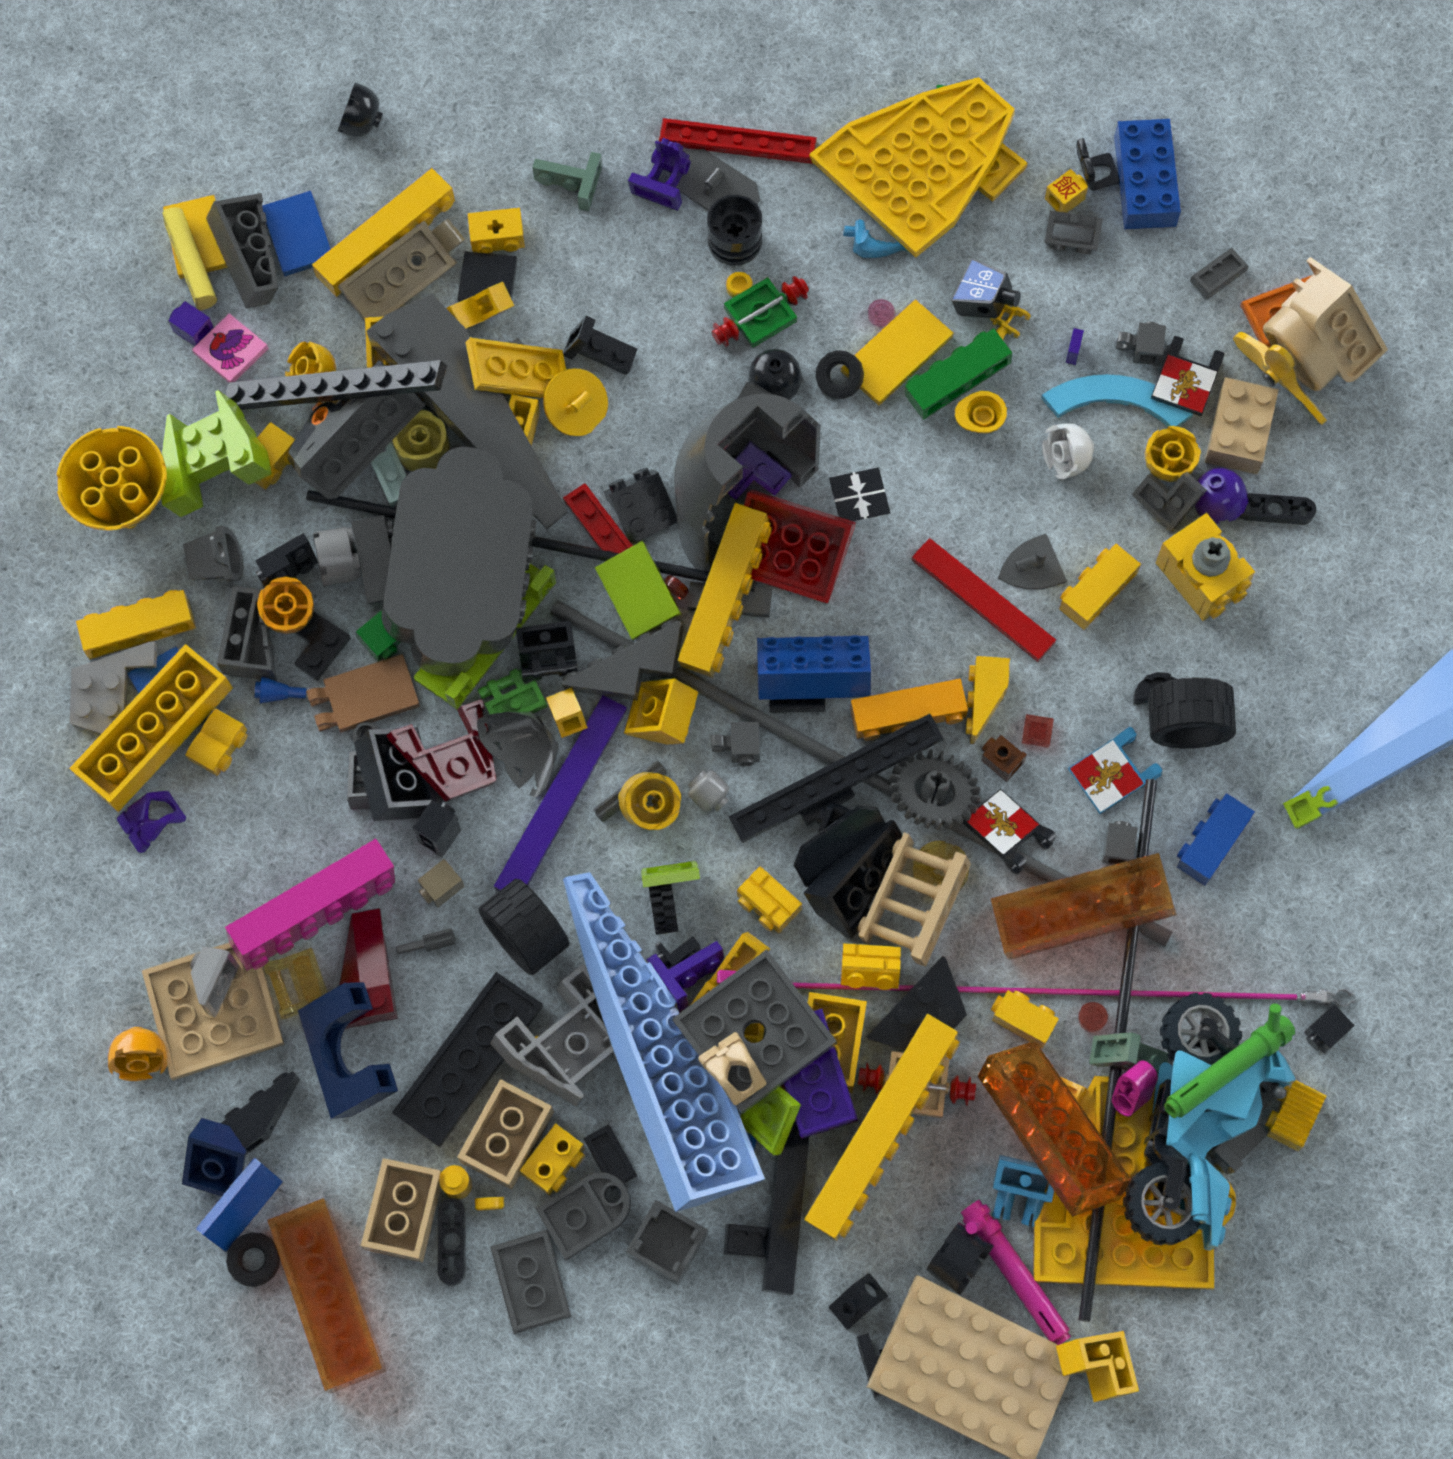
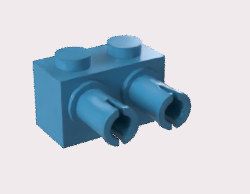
M999 1154L993 1181V1189L998 1190L992 1216L1000 1219L1001 1210L1004 1207L1002 1220H1011L1010 1216L1015 1195H1022L1027 1197L1021 1223L1029 1226L1031 1214H1033L1031 1224L1032 1227H1035V1221L1041 1213L1044 1202L1052 1203L1058 1169Z

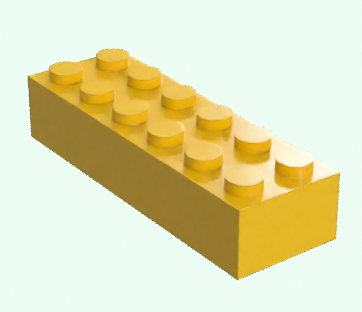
M737 503L734 504L677 660L681 667L713 678L715 672L720 673L725 660L722 654L724 646L729 647L733 639V621H739L744 606L741 599L743 594H749L753 579H751L752 569H758L761 562L762 542L767 543L771 534V523H769L766 513Z
M185 644L69 769L80 781L119 812L227 696L233 687L222 673Z

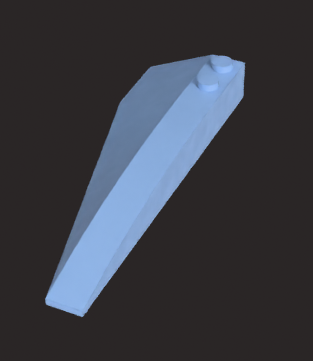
M1453 649L1292 798L1306 791H1310L1314 797L1320 788L1330 786L1332 790L1324 794L1325 802H1330L1336 799L1338 804L1333 808H1320L1319 810L1323 815L1453 745Z

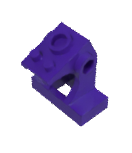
M663 138L662 142L655 141L656 149L651 157V163L654 165L647 176H642L632 172L628 179L631 194L678 211L682 204L680 190L676 187L682 175H686L689 171L691 164L689 160L690 155L682 151L684 147L681 144ZM663 170L672 173L666 183L658 181Z

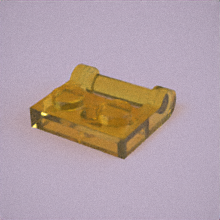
M312 947L285 958L270 961L263 966L266 975L270 976L280 1005L278 1011L281 1019H288L298 1015L299 1009L328 993ZM287 968L300 1001L296 1004H291L280 972Z

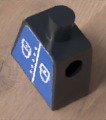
M971 259L951 301L957 314L960 316L997 318L1000 316L1005 305L1018 306L1021 293L1012 290V284L1006 272Z

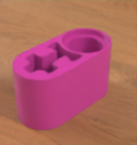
M1141 1060L1119 1077L1112 1096V1103L1115 1109L1123 1116H1131L1151 1099L1158 1075L1150 1063Z

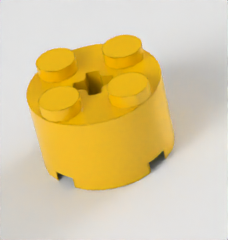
M642 772L633 775L625 782L619 792L618 800L620 810L629 823L647 830H660L668 827L678 817L681 793L678 786L669 777L658 773ZM647 796L654 797L652 799L653 806L646 805L648 801Z

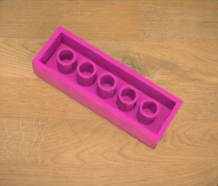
M374 839L227 925L225 930L229 944L246 971L252 968L257 970L269 962L268 958L277 953L282 955L290 951L294 947V943L300 939L307 940L315 936L319 932L318 929L327 923L329 925L337 923L344 917L343 914L349 910H358L368 903L369 898L376 894L381 896L389 892L395 883L394 865L377 839Z

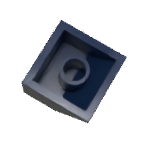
M205 1118L200 1119L188 1137L182 1185L222 1197L244 1170L246 1149L230 1126Z

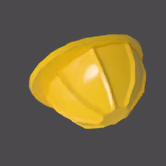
M990 391L972 393L958 402L955 408L957 423L963 429L976 433L988 434L997 431L1007 418V407L1004 400Z

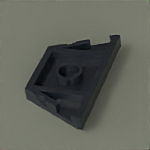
M942 956L866 1037L871 1041L906 1050L927 1014L954 1029L967 1014L947 959Z

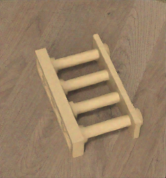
M904 832L901 840L898 839L894 844L892 850L893 858L867 917L864 916L859 923L858 936L863 943L868 945L873 935L909 948L910 956L914 962L926 967L971 863L967 855L959 852L955 853L953 859L947 861L912 848L914 842L911 836ZM907 858L944 871L945 878L942 884L934 886L902 874L901 872ZM899 884L933 897L934 903L930 911L923 912L890 899L895 885ZM886 909L920 922L923 928L919 937L915 936L912 938L878 925L884 910Z

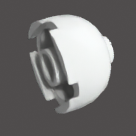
M1066 423L1053 425L1046 430L1045 433L1049 434L1047 440H1043L1042 443L1043 456L1049 470L1054 465L1059 474L1056 475L1057 478L1066 479L1074 477L1089 467L1093 457L1094 444L1082 427Z

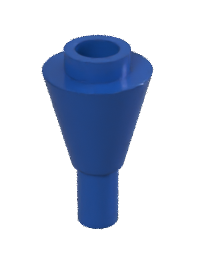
M262 676L261 682H255L254 698H260V704L288 698L306 699L307 688L288 687L289 685Z

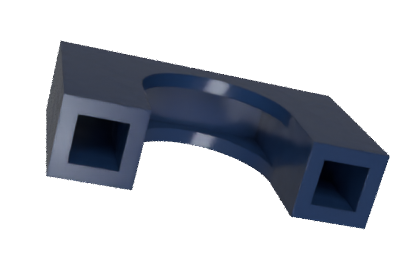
M364 982L343 983L298 1010L331 1119L352 1117L398 1092L390 1064L369 1065L352 1074L345 1066L341 1056V1038L345 1028L350 1022L373 1009Z

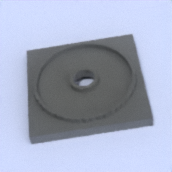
M767 949L672 1019L698 1056L713 1046L718 1047L719 1042L734 1032L738 1033L766 1080V1085L736 1105L741 1114H744L837 1044L835 1038ZM753 1023H759L766 1029L764 1039L757 1043L747 1041L744 1035L745 1029ZM741 1065L731 1066L728 1073V1081L738 1091L747 1090L752 1084L748 1068Z

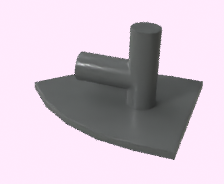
M1047 534L1032 538L1018 546L1006 559L998 576V579L1012 586L1025 589H1044L1067 582Z

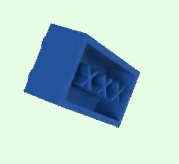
M1170 119L1118 121L1114 141L1124 230L1177 227L1181 209Z
M868 636L757 638L758 700L862 698L871 696V663Z

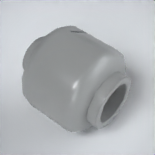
M702 770L688 784L690 787L688 796L704 812H708L713 808L719 811L729 801L726 797L729 792V786L714 771L705 772Z

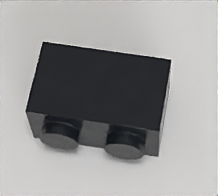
M431 800L412 827L418 842L440 857H443L461 831L458 823L459 819L454 814L456 811L444 802H441L439 805Z

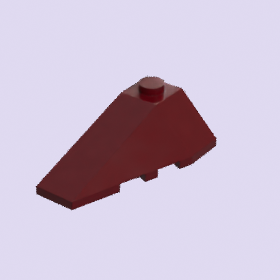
M380 908L351 914L339 986L343 983L364 982L373 1009L350 1022L345 1029L398 1019Z

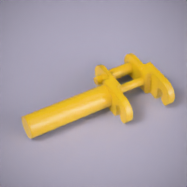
M1005 305L1000 316L990 318V320L993 322V325L998 324L1000 326L996 332L1002 340L1006 334L1011 335L1012 333L1015 338H1018L1020 335L1019 331L1008 324L1013 316L1015 317L1016 315L1019 317L1024 315L1025 319L1029 320L1031 317L1030 313L1018 306L1010 307ZM1005 312L1010 314L1006 321L1001 319Z

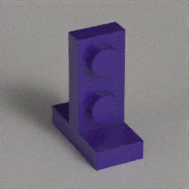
M715 941L670 969L666 968L657 954L647 958L646 962L651 963L675 999V1007L681 1013L689 1007L687 994L683 989L693 986L697 980L705 975L715 973L724 960L723 948Z

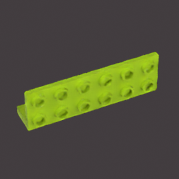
M529 564V570L525 571V573L530 574L528 590H526L525 597L521 599L526 600V609L522 624H517L516 628L522 627L556 584L555 572L547 565H544L540 570L534 565ZM504 649L495 654H478L473 666L467 672H461L458 676L435 675L420 668L414 675V680L458 710Z

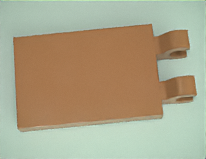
M403 654L323 679L324 688H312L306 691L311 707L330 701L333 709L331 713L324 712L314 716L319 732L338 726L340 733L354 729L360 723H373L420 707Z

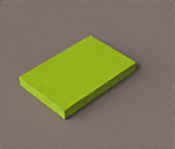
M641 541L595 567L632 640H636L639 636L658 628L667 621L682 614L645 542Z

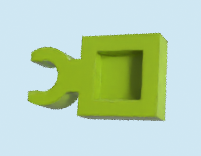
M1330 786L1320 788L1314 797L1310 791H1306L1283 803L1295 829H1299L1323 817L1319 810L1320 808H1333L1338 804L1336 799L1330 802H1325L1324 794L1332 790Z

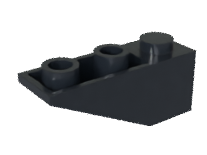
M294 1071L289 1074L287 1072L282 1073L274 1079V1085L266 1091H257L248 1099V1104L241 1109L236 1107L224 1116L225 1120L221 1124L230 1126L246 1149V1155L271 1136L300 1080Z

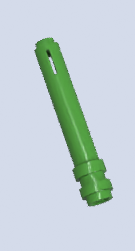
M1271 1004L1268 1021L1264 1026L1258 1027L1251 1033L1250 1038L1171 1094L1164 1104L1166 1112L1173 1118L1183 1117L1265 1056L1270 1057L1280 1047L1288 1044L1292 1040V1036L1295 1035V1027L1287 1017L1281 1015V1006L1279 1004Z

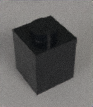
M1334 1004L1309 1026L1304 1033L1308 1036L1306 1038L1308 1043L1315 1050H1321L1325 1054L1355 1025Z

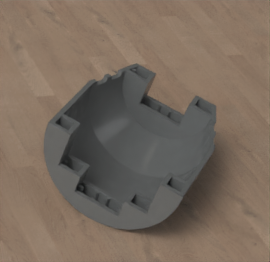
M772 394L745 396L706 417L691 431L679 451L674 471L677 524L681 545L688 560L695 569L708 572L711 570L719 546L708 537L709 530L705 525L707 521L710 523L715 517L712 512V505L716 507L720 500L743 478V466L734 458L749 440L791 472L792 477L790 479L799 487L804 485L819 470L821 425L798 404L784 397Z

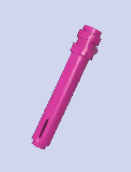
M980 1199L960 1212L964 1218L962 1222L966 1225V1231L969 1234L977 1233L994 1245L989 1253L994 1263L1046 1338L1057 1345L1062 1344L1071 1337L1068 1333L1069 1327L1001 1231L1003 1227L997 1219L994 1220L989 1214L991 1212L987 1204L983 1205Z

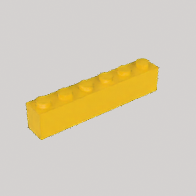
M431 168L313 263L312 267L316 277L336 297L339 296L342 292L338 286L421 222L425 221L427 226H429L433 222L434 217L441 212L449 210L455 201L453 188Z

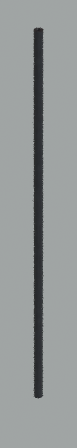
M1147 779L1145 784L1114 1034L1126 1033L1157 788V780ZM1110 1066L1078 1319L1084 1322L1091 1321L1117 1111L1112 1103V1096L1122 1069Z

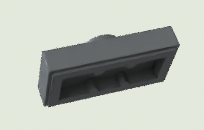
M1231 247L1194 274L1190 282L1208 300L1245 273L1249 266Z

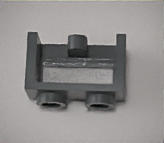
M1050 210L1045 243H1050L1049 249L1065 251V246L1076 247L1075 253L1091 255L1092 250H1098L1103 218Z

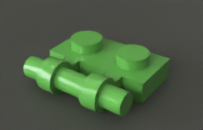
M517 668L509 671V675L496 681L494 679L486 682L487 685L477 689L481 699L490 695L494 698L485 703L489 715L502 712H532L534 714L548 706L536 681L533 680L524 684L521 669L517 670ZM511 685L516 686V689L504 695L500 692Z

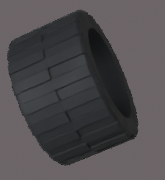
M1181 678L1160 683L1148 692L1150 738L1161 746L1180 749L1206 748L1228 742L1236 734L1234 688L1227 682L1211 678Z
M520 879L511 881L479 907V914L489 931L517 965L529 975L537 973L569 947L568 937L552 912L535 892Z

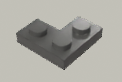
M1188 472L1183 473L1170 490L1151 473L1145 477L1132 496L1169 531H1173L1207 490Z

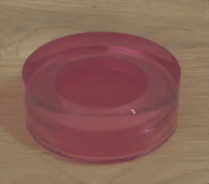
M885 299L873 301L868 308L869 321L878 327L887 326L894 319V306Z

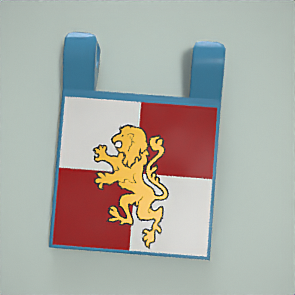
M1128 727L1115 738L1068 768L1099 814H1102L1145 786L1147 779L1156 780L1162 775V768L1157 763L1151 765L1140 774L1122 749V747L1136 739V732L1132 727Z

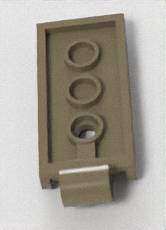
M449 218L439 224L433 231L423 221L342 282L338 288L364 321L368 317L385 316L399 309L455 266L457 262L450 256L449 252L459 246L465 239ZM418 256L421 259V264L418 266L414 265L412 257Z

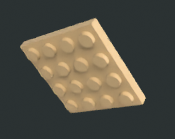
M229 943L213 947L230 952L240 965L216 1018L210 1016L205 1011L197 998L191 976L192 969L190 968L195 954L142 970L158 1034L165 1044L167 1067L170 1078L173 1081L285 1045L263 967L257 970L252 968L246 971Z

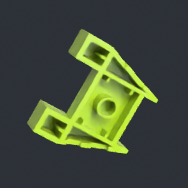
M219 390L215 391L219 411L189 426L171 414H168L166 417L162 455L166 464L167 479L161 502L162 506L179 517L204 507L199 484L227 470H230L232 474L248 485L272 474L268 452L264 445L259 442L256 437L257 434L245 420V416L237 403Z

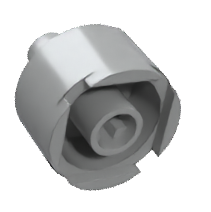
M341 527L313 533L323 587L356 581L357 578H361L358 555L355 553L352 527Z

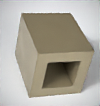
M445 859L418 879L421 887L418 891L427 904L433 901L438 908L465 887L462 879Z

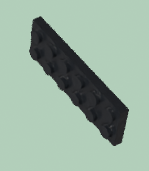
M495 972L393 1110L392 1114L440 1148L504 1061L503 1057L491 1045L494 1035L516 1017L528 1028L543 1008V1004Z

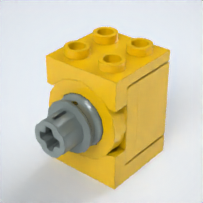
M1207 513L1163 542L1155 562L1202 621L1210 616L1212 619L1217 618L1226 610L1225 606L1230 602L1236 604L1244 599L1248 594L1246 592L1247 589L1252 585L1251 580L1255 574L1254 569L1244 557L1238 558V553L1233 544L1221 536L1222 531Z

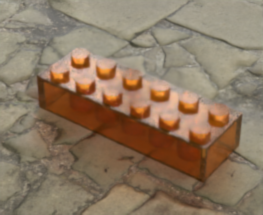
M1159 853L990 898L1003 950L1009 960L1177 915Z
M1036 1041L988 1055L977 1077L1070 1215L1073 1217L1120 1200L1132 1179Z
M322 1198L268 1219L267 1221L324 1390L331 1394L387 1372L329 1203Z

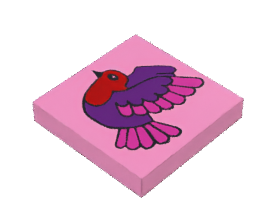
M229 313L192 351L229 383L235 382L269 348L265 342Z

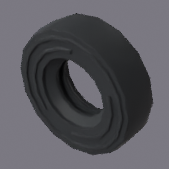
M836 350L827 353L820 360L816 367L815 377L818 387L824 394L832 398L844 399L852 396L860 389L863 383L864 371L862 363L855 355L847 351ZM839 364L845 365L849 370L848 380L841 385L834 384L830 378L832 368Z
M251 1232L241 1235L233 1241L227 1252L226 1263L228 1272L234 1280L244 1286L256 1287L266 1284L275 1276L279 1269L281 1257L278 1246L271 1238L262 1233ZM252 1248L260 1249L265 1257L262 1267L255 1271L245 1269L242 1263L243 1255Z

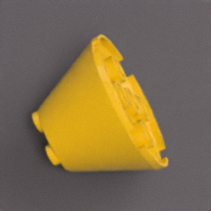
M125 426L104 430L98 428L77 439L63 455L56 475L58 477L57 494L68 514L86 527L106 531L123 528L132 529L149 517L162 497L167 479L165 460L157 445L147 435L136 429Z

